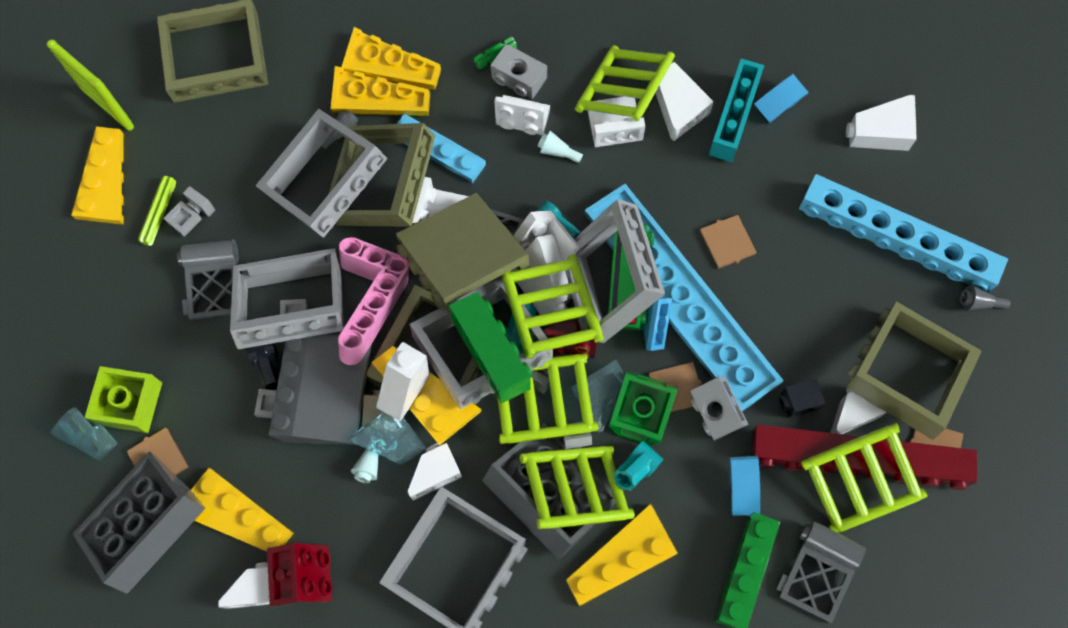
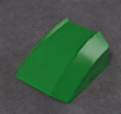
M627 371L609 427L617 436L638 443L643 441L648 445L661 443L678 387L639 373Z

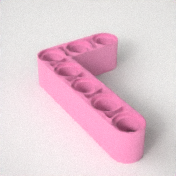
M351 237L343 239L339 244L340 266L348 272L372 280L373 283L338 338L339 359L347 365H355L363 359L409 281L407 258L402 259L399 254Z

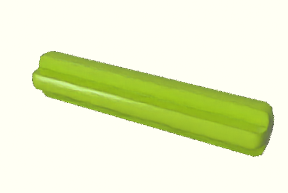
M168 176L161 178L138 237V241L144 245L151 246L155 240L176 185L174 178Z

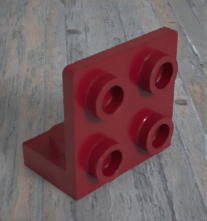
M565 320L548 324L547 329H544V334L550 339L579 332L581 328L579 322ZM593 339L553 349V355L586 353L587 360L589 358L594 359L597 343Z
M291 543L267 548L269 606H282L300 602L326 603L332 601L331 557L327 545Z

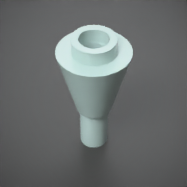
M551 131L548 135L543 133L537 146L542 148L540 151L542 154L566 157L577 163L580 162L583 154L569 148L566 143Z
M373 433L368 448L365 449L351 469L357 481L370 483V481L377 479L378 450L383 439L381 434Z

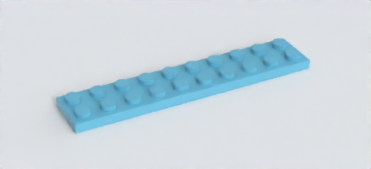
M626 184L585 209L584 214L592 223L617 199L637 204L643 224H647L651 231L654 232V245L651 247V251L665 295L662 297L672 298L669 323L713 379L722 376L726 377L742 412L782 384L783 379ZM615 233L606 240L613 251Z

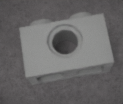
M505 44L491 64V75L497 84L508 86L519 96L533 99L547 79V65Z
M725 376L717 377L690 391L693 396L691 397L692 405L697 412L700 411L704 419L702 422L704 430L708 436L713 437V440L749 425ZM715 401L722 406V414L720 416H716L712 411V405Z

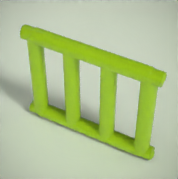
M49 40L47 42L48 48L78 87L126 130H132L134 125L104 83L57 44L55 40Z
M612 45L580 97L575 111L582 113L584 110L628 116L638 122L672 64L675 54L673 52H667L665 55L621 50L617 46ZM614 59L660 64L656 72L611 66ZM604 76L650 81L646 89L601 84ZM594 93L640 99L636 107L590 101Z
M576 254L569 255L567 260L513 272L508 271L502 275L517 331L527 359L535 357V353L593 339L596 343L604 340L602 329ZM571 270L574 279L573 283L520 295L517 293L514 282ZM577 292L582 306L525 318L521 306ZM582 316L587 318L590 327L588 330L532 342L529 332L530 328Z
M586 353L553 357L546 361L543 367H536L531 370L532 372L534 370L548 369L556 426L540 428L533 377L530 378L531 389L524 392L529 430L513 432L509 400L502 404L498 400L502 434L499 437L500 444L583 434L599 430L597 421H593L584 364L587 363ZM574 365L583 423L567 425L558 367Z
M897 423L885 426L801 461L802 467L810 473L831 522V525H829L830 529L838 533L927 498V493L923 488L920 489L899 440L897 433L900 430ZM886 438L909 493L893 499L871 444ZM859 449L863 454L883 502L870 509H867L845 457V455ZM835 460L857 514L842 520L819 468L820 465Z
M613 446L520 454L519 459L521 464L526 466L539 519H537L538 529L604 523L634 518L633 509H628L623 490L616 484L613 475L616 472L612 458L614 455ZM601 457L617 510H602L587 458ZM562 461H577L590 505V513L577 514ZM551 462L565 515L550 516L536 463Z

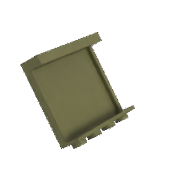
M477 193L396 233L399 242L396 248L402 259L407 258L409 260L407 262L414 275L419 274V280L425 291L430 290L433 293L431 296L438 308L443 307L448 315H450V302L514 268L517 270L531 268L528 253Z

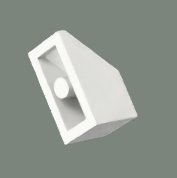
M847 389L848 394L840 401L830 433L845 434L879 419L887 412Z
M447 443L440 446L434 444L426 449L427 453L421 455L408 489V493L413 501L462 477Z
M257 563L254 569H246L219 600V607L229 609L268 605V563Z

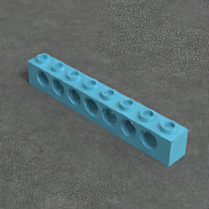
M815 174L799 207L800 210L810 217H818L827 221L832 227L845 229L857 238H865L874 242L879 248L892 250L904 259L921 263L926 269L939 271L953 281H961L965 284L973 285L988 293L999 284L1008 261L1006 257ZM825 201L831 202L834 207L828 206ZM849 211L854 212L857 215V217L851 216L849 214ZM872 222L878 223L881 228L874 226ZM896 232L901 233L905 239L900 238ZM920 243L927 245L928 249L923 248ZM945 254L950 255L952 260L948 259ZM969 264L973 265L977 271L971 269Z

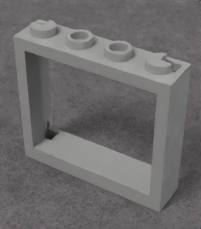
M318 109L256 184V187L324 238L388 158L374 144ZM335 130L364 149V151L310 217L281 196V194Z
M619 199L614 201L574 239L579 245L576 256L602 329L604 340L601 343H605L665 295L637 204ZM618 230L636 291L603 318L586 258ZM566 270L568 282L573 283L574 279L571 270ZM578 292L573 293L572 297L575 307L582 306ZM586 316L578 317L581 331L590 329Z
M336 248L233 266L230 332L237 349L339 332L344 329L342 276ZM331 274L333 305L247 320L248 288Z
M502 275L449 303L450 305L479 292L482 299H487L491 305L504 299L510 307ZM521 305L525 318L532 317L525 306ZM441 307L411 323L410 328L413 339L423 354L427 356L428 362L461 410L472 403L474 405L477 404L482 397L490 393L494 394V391L484 375L460 387L429 340L454 326L451 316ZM540 327L529 329L530 336L535 342L548 339ZM553 349L535 353L536 356L530 359L526 358L525 352L518 357L522 363L526 362L532 370L536 367H543L546 361L552 359Z
M441 486L379 583L448 628H480L483 622L479 619L485 610L490 612L498 599L494 595L500 585L505 587L513 573L509 570L515 561L520 563L527 551V548L524 547L526 539ZM448 504L514 544L464 627L397 584Z

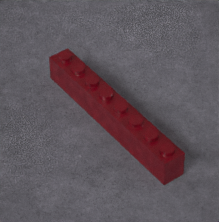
M756 425L752 430L751 456H758L759 467L774 468V465L785 466V469L789 471H801L803 468L801 461L860 436ZM887 439L871 444L884 477L895 479V483L905 484ZM900 441L916 480L922 482L923 486L939 487V484L950 485L952 490H967V487L977 483V450ZM860 449L845 455L854 477H857V474L867 475V479L873 480ZM835 460L819 466L822 474H829V471L839 472Z

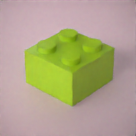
M100 366L85 419L98 426L149 433L162 382L152 374Z

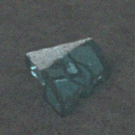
M617 360L612 361L587 377L593 421H597L599 426L598 434L603 432L605 425L614 412L625 377ZM576 384L571 387V390L579 401Z
M76 407L68 410L51 431L55 437L97 460L104 458L118 444L101 423L92 427Z
M384 412L373 422L366 423L349 438L351 443L389 458V460L398 464L411 460L427 448L404 417L399 422Z

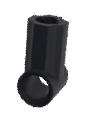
M275 343L245 348L252 366L255 367L261 388L267 390L277 389L280 366L277 360L279 355Z

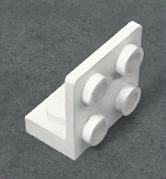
M503 95V98L495 97L496 125L509 130H522L530 135H543L550 112V105Z
M630 97L595 101L636 107L635 98ZM588 111L595 147L643 140L645 131L644 118H640L636 122L628 116Z
M425 177L412 225L469 196L436 190L433 188L431 178Z
M551 211L530 212L513 236L523 249L526 250L536 237L553 234L562 260H567L569 255L576 254L579 250V245Z

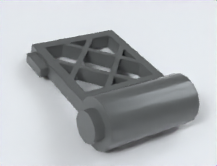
M235 239L182 245L181 251L177 252V259L179 265L185 269L187 299L182 300L183 315L188 316L189 320L231 315V308L223 309L218 303L226 293L232 296V292L229 290L233 284V266L238 265L239 262L238 247ZM231 270L232 279L225 287L215 280L222 271ZM204 274L209 279L198 290L193 286L192 275ZM213 282L223 289L214 301L204 294ZM201 296L211 303L205 312L195 313V303Z
M812 521L810 525L805 523L799 535V538L803 540L801 548L788 576L782 574L776 589L781 591L778 597L832 623L851 579L863 560L866 546ZM805 554L816 560L819 571L804 575L801 563ZM821 562L830 567L823 569ZM836 569L845 573L841 585L831 588L825 572ZM799 570L801 577L795 578L797 571ZM821 574L827 590L812 594L806 579ZM803 581L808 596L795 599L787 595L792 583ZM838 590V592H837V594H836V597L834 598V595H833L832 592ZM829 594L832 606L828 615L817 609L813 598ZM810 600L812 607L803 602Z

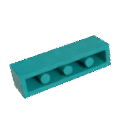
M740 59L709 152L710 156L733 162L764 65Z

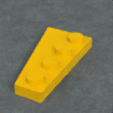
M356 27L353 29L341 67L344 71L352 73L357 71L364 73L368 77L376 79L381 77L390 82H401L432 90L436 89L441 72L440 64L415 53H407L395 44L391 46L382 42L381 38L374 35H366Z
M335 66L331 100L332 113L349 110L353 114L429 116V89L401 82L396 84L388 82L385 78L377 77L376 79L365 76L361 72L354 71L352 73Z
M96 127L72 211V216L75 219L124 225V216L122 215V206L124 205V196L122 195V183H124V174L122 173L123 133L120 129Z
M394 346L372 362L383 378L386 365L397 350ZM430 372L429 379L409 408L439 446L482 412L473 403L460 410L442 381Z
M208 468L191 489L205 507L204 511L194 520L264 551H267V548L285 545L294 534L211 468Z
M650 504L573 573L566 582L578 605L581 606L678 553Z

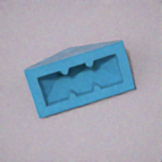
M662 297L647 308V324L643 325L646 350L664 349L672 298Z

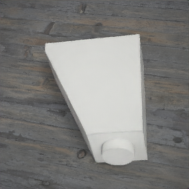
M675 62L670 65L655 92L673 141L708 116L712 109L713 101Z
M908 95L856 113L851 123H848L846 127V137L850 138V147L909 151L916 141L915 95Z
M553 234L536 237L525 250L528 253L530 267L562 261ZM565 271L517 281L524 293L569 284ZM572 294L532 304L540 315L567 309L566 305L573 297Z
M404 342L400 344L386 365L376 406L377 409L399 422L402 420L429 379L427 356Z

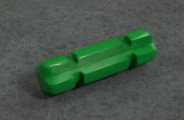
M509 36L503 40V43L499 42L486 49L484 54L479 53L474 56L473 62L476 67L482 69L487 66L488 62L490 64L493 63L505 44L516 49L517 44L514 38Z

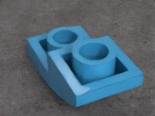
M792 74L754 103V105L765 119L771 123L809 92Z
M758 456L730 457L729 481L731 484L732 516L750 515L753 512L760 514Z

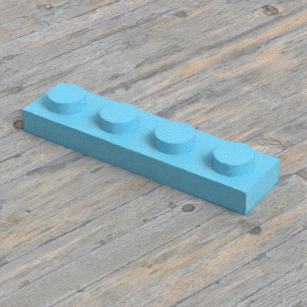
M404 114L397 124L420 122ZM430 129L436 136L430 159L473 183L485 167L486 161Z

